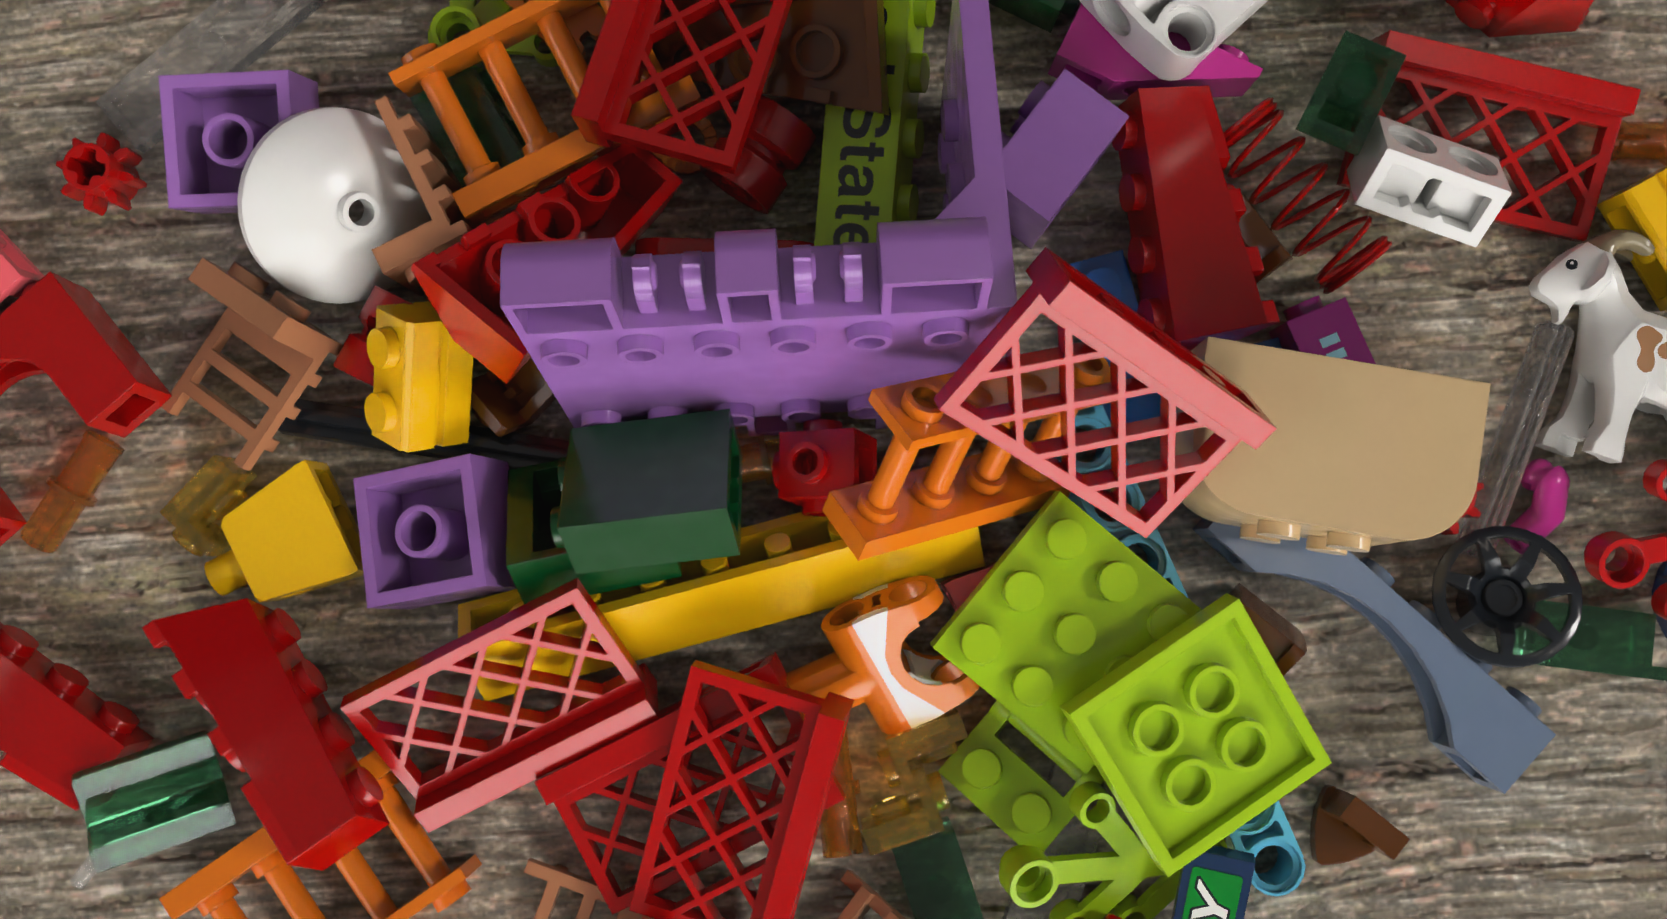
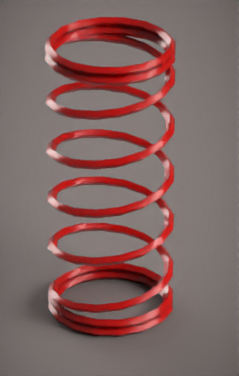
M1268 97L1224 132L1229 149L1241 138L1270 121L1236 158L1228 170L1227 177H1240L1294 146L1251 194L1249 202L1256 205L1318 171L1312 180L1273 220L1270 229L1275 231L1292 224L1324 204L1342 196L1327 215L1294 248L1292 252L1294 257L1304 255L1340 233L1365 222L1358 233L1315 276L1314 282L1320 283L1319 289H1324L1323 294H1329L1354 278L1382 256L1392 246V241H1388V236H1381L1346 262L1332 269L1371 226L1373 218L1366 215L1340 226L1305 247L1347 202L1350 196L1349 189L1338 190L1282 221L1323 177L1328 169V163L1326 162L1318 163L1271 191L1257 197L1303 147L1306 142L1305 136H1298L1257 161L1234 172L1284 115V110L1282 109L1274 111L1278 103L1273 102L1274 98Z

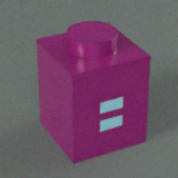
M1319 295L1296 304L1283 311L1287 322L1269 332L1272 339L1279 337L1282 349L1376 364L1346 297L1325 306Z

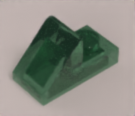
M1345 31L1295 130L1358 156L1407 55Z

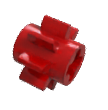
M103 132L97 137L96 144L85 143L76 137L73 138V147L67 152L64 160L56 161V166L62 169L63 175L68 182L60 190L61 193L76 201L83 200L84 209L99 216L105 214L108 204L117 205L127 211L131 210L130 200L135 197L139 189L147 187V183L140 179L139 173L135 168L142 161V156L128 147L121 148L119 140Z

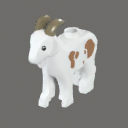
M1611 230L1600 236H1594L1582 241L1557 256L1544 270L1532 279L1529 285L1531 296L1547 304L1550 308L1551 320L1554 324H1561L1568 315L1572 305H1579L1576 348L1572 361L1569 386L1557 417L1541 429L1533 442V446L1565 457H1573L1577 443L1584 441L1586 438L1582 448L1583 452L1594 455L1598 460L1610 464L1621 463L1628 428L1635 409L1650 414H1661L1667 421V312L1660 316L1642 309L1629 293L1622 271L1614 258L1615 256L1624 261H1632L1634 258L1632 251L1642 256H1649L1654 253L1655 247L1652 242L1633 230ZM1667 476L1663 480V490L1667 489Z

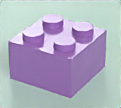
M1067 69L1063 70L1051 87L1041 80L1020 107L1018 111L1020 116L1010 130L1014 134L1012 138L1001 132L1011 235L1030 249L1100 160L1129 118L1126 113Z
M290 70L158 75L168 208L200 214L238 213V187L245 163L259 140L282 120L301 111L319 108L318 82Z
M470 453L353 478L367 608L414 609L517 589L506 567L508 462Z

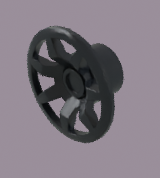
M1491 526L1477 529L1461 537L1446 550L1433 574L1431 588L1432 605L1442 629L1458 648L1472 658L1486 664L1503 668H1521L1539 664L1555 656L1567 646L1581 621L1583 608L1582 587L1576 571L1568 558L1554 544L1541 535L1526 529L1512 526ZM1509 538L1526 543L1528 546L1510 568L1502 567L1500 558L1489 542V539ZM1475 544L1481 563V572L1475 576L1450 572L1459 554ZM1540 552L1545 554L1557 566L1564 583L1531 585L1527 577L1534 568ZM1446 584L1459 590L1456 597V608L1460 618L1456 622L1452 618L1446 603ZM1568 595L1567 617L1561 630L1558 631L1544 615L1535 611L1536 602ZM1521 626L1531 629L1549 641L1545 647L1533 653L1513 655L1516 637L1515 629ZM1469 628L1484 636H1496L1498 653L1478 646L1462 631Z

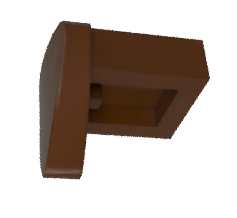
M1242 194L1247 211L1240 218V231L1243 240L1249 247L1258 246L1264 266V272L1260 276H1254L1256 284H1258L1275 270L1292 260L1293 257L1247 197Z
M1238 583L1229 594L1240 599L1284 676L1307 652L1304 636L1297 627Z
M1329 784L1322 788L1314 806L1310 823L1312 859L1321 865L1341 864L1357 860L1371 854L1373 851H1377L1394 860L1410 840L1357 796Z

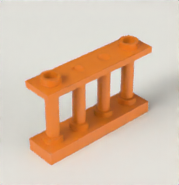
M531 0L440 47L436 43H428L409 51L401 58L403 65L388 73L394 85L409 98L422 91L425 92L467 172V175L463 178L466 186L453 192L452 195L464 218L478 224L535 193L566 179L569 174L622 145L621 143L613 142L612 147L607 148L586 142L579 129L559 138L556 132L549 133L506 51L507 48L541 31L572 93L577 99L588 65L564 19L598 2L605 14H607L611 0ZM651 49L649 59L657 73L663 71V68L653 49ZM483 61L526 144L521 149L524 157L502 168L499 162L491 163L447 79ZM646 69L643 72L640 82L650 77ZM690 75L665 87L679 113L702 101ZM658 91L632 104L626 122L627 125L648 130L671 118Z
M1104 357L1073 363L1074 389L1110 382V367ZM1059 366L1021 373L1022 400L1059 393ZM955 372L872 389L868 401L893 432L892 440L874 480L830 491L822 511L856 559L860 561L1040 509L1054 491H1061L1067 497H1069L1071 492L990 441L987 442L982 453L965 457L975 435L979 434L940 411L933 399L955 374ZM1007 376L981 381L965 401L977 409L1008 403ZM1097 404V405H1092V406L1077 408V409H1075V417H1076V415H1077V413H1078L1079 410L1086 409V408H1090V407H1094V406H1098V405H1102V404ZM1060 412L1023 419L1024 430L1029 422L1043 419L1033 440L1029 442L1061 436ZM1009 422L1002 423V425L1010 429ZM940 444L930 466L910 471L919 449Z
M373 750L358 762L360 766L370 771L378 781L384 796L379 803L390 823L388 826L428 887L397 908L358 847L335 862V865L371 919H409L431 903L439 913L472 889L466 878L478 869L482 863L474 854L453 870L449 868L396 789L395 785L400 782L378 753ZM264 826L159 898L171 919H177L195 908H198L203 917L210 914L213 919H248L234 899L239 892L233 883L252 870L257 879L263 876L266 878L292 919H326L292 866L287 865Z

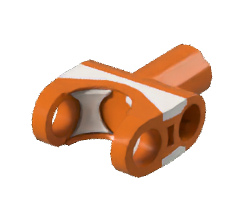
M924 575L908 577L875 587L836 606L823 618L821 623L822 631L835 652L788 672L786 677L789 687L797 691L824 699L828 692L854 699L852 708L865 703L880 730L887 735L899 734L936 719L963 703L980 688L977 683L943 655L921 654L913 650L904 641L910 632L920 626L919 621L929 617L943 603L944 595L935 579Z

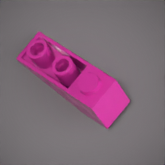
M1081 3L1048 74L1058 78L1063 70L1067 69L1107 100H1126L1138 88L1209 85L1212 97H1241L1260 77L1263 68L1250 63L1248 56L1241 50L1230 45L1220 44L1197 65L1191 74L1183 79L1174 81L1159 79L1132 57ZM1174 32L1168 33V37L1175 47L1180 50L1191 51L1190 44L1185 37Z

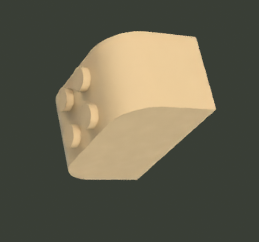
M1209 336L1191 350L1197 357L1245 390L1277 428L1257 450L1241 441L1182 501L1188 509L1200 517L1212 522L1240 527L1239 538L1245 540L1280 544L1281 539L1298 541L1302 537L1307 538L1305 548L1307 550L1333 555H1347L1348 551L1370 552V546L1419 540L1435 536L1455 524L1470 506L1478 483L1491 383ZM1176 407V413L1184 412ZM1207 427L1177 432L1175 455L1197 451L1214 432Z

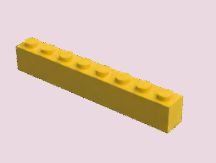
M802 512L741 528L740 555L681 562V577L590 596L633 659L637 661L833 608L875 587L908 577L924 575L933 577L936 580L984 567L985 563L978 527L858 561L827 517L804 516ZM513 589L458 604V638L524 605L518 590ZM573 604L547 616L543 631L580 638L585 622ZM535 623L532 624V625H530V626H528V627H529V628H534ZM592 633L590 640L598 642V640ZM500 640L487 647L484 660L522 667L528 645ZM538 647L532 670L568 677L575 654ZM474 653V654H472V655H470V656H468V657H473V658H475V657H476V653ZM585 657L579 676L615 667L613 662ZM479 677L477 682V688L485 701L512 695L515 693L517 686L514 683ZM526 686L525 691L534 689V687Z

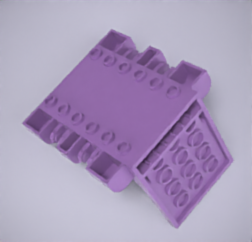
M952 0L940 107L941 133L938 134L940 174H945L947 194H943V211L935 219L877 222L875 243L844 242L840 245L811 246L809 244L778 248L776 228L717 231L714 238L715 252L686 251L681 254L652 255L650 253L622 257L614 237L506 243L503 245L500 259V307L574 428L730 409L734 426L747 425L749 436L779 435V432L796 431L795 423L817 420L821 417V413L848 412V416L855 419L875 418V428L886 429L889 427L868 401L872 389L952 373L961 367L1017 302L988 0Z

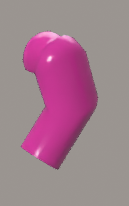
M1539 458L1531 461L1521 473L1522 486L1527 490L1533 491L1531 506L1509 526L1526 529L1546 538L1565 519L1570 478L1562 466L1554 467L1547 459ZM1503 538L1511 548L1520 554L1528 546V544L1521 541Z

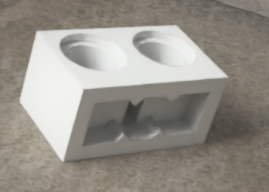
M1380 115L1377 116L1347 169L1355 205L1473 247H1477L1512 193L1497 157Z

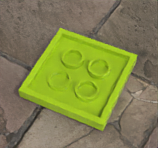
M1054 491L930 642V645L1087 774L1094 766V762L1060 706L1202 609L1061 491Z
M1228 593L1060 706L1154 863L1167 877L1176 873L1332 763L1240 599Z

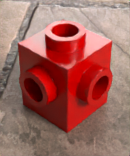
M817 419L805 421L803 423V431L779 432V451L775 453L772 461V476L774 484L779 490L778 498L802 506V515L827 517L822 509L830 491L873 481L877 474V439L855 427L842 428V422Z

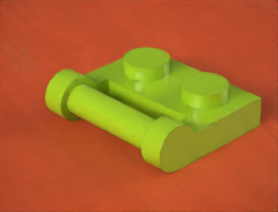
M997 700L989 712L938 770L941 775L1018 845L1034 846L1043 852L1075 817L1069 807V799L1072 792L1085 782L1093 781L1100 785L1105 782L1095 764L1087 774L1084 773ZM1008 722L1076 781L1065 796L997 736Z

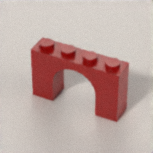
M50 271L40 280L28 285L22 291L20 297L0 314V396L20 380L33 375L47 374L87 426L123 438L128 436L172 397L168 389L91 292L76 283ZM0 486L1 546L27 524V521Z

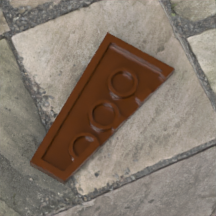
M701 0L672 1L678 12ZM737 0L729 4L743 29L769 16L772 7L770 0ZM793 0L762 94L889 115L883 0ZM665 9L662 20L670 17L667 9ZM721 9L687 26L700 51L734 34ZM679 31L654 43L652 46L663 70L692 56ZM761 38L751 43L756 52ZM740 48L708 66L719 86L728 88L746 79L749 76L752 64L743 48ZM701 70L690 74L693 82L708 84Z

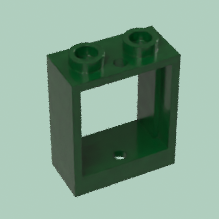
M558 460L508 470L506 567L524 604L577 577L589 595L682 576L681 562L576 574L565 547L551 549V509L554 506H560L562 495L558 481Z

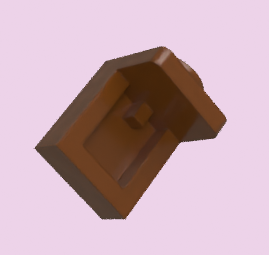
M532 358L528 360L508 384L504 383L490 370L484 375L472 378V411L483 425L490 428L499 437L533 424L556 399Z

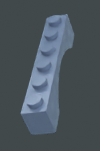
M1204 518L1192 529L1238 571L1272 573L1307 582L1340 598L1366 617L1392 645L1410 674L1424 711L1429 741L1477 784L1505 794L1556 736L1551 729L1537 718L1542 710L1531 698L1514 687L1508 686L1504 689L1488 674L1493 669L1492 665L1472 658L1439 631L1442 627L1437 620L1436 614L1418 601L1411 600L1409 603L1406 602L1391 588L1395 583L1391 574L1370 558L1363 557L1359 560L1350 551H1348L1347 555H1333L1305 549L1307 538L1302 537L1298 541L1281 539L1280 544L1245 540L1239 538L1240 527L1220 524Z

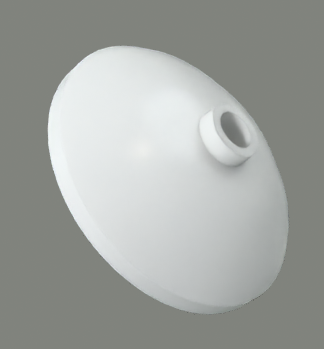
M313 108L291 115L276 124L259 140L245 163L238 187L237 205L240 228L249 251L256 262L274 281L284 288L300 296L324 303L342 304L363 301L368 298L374 285L384 290L394 286L397 282L382 273L372 249L431 221L425 204L384 121L369 113L349 108ZM360 200L364 207V213L359 221L353 223L349 217V208L354 201Z

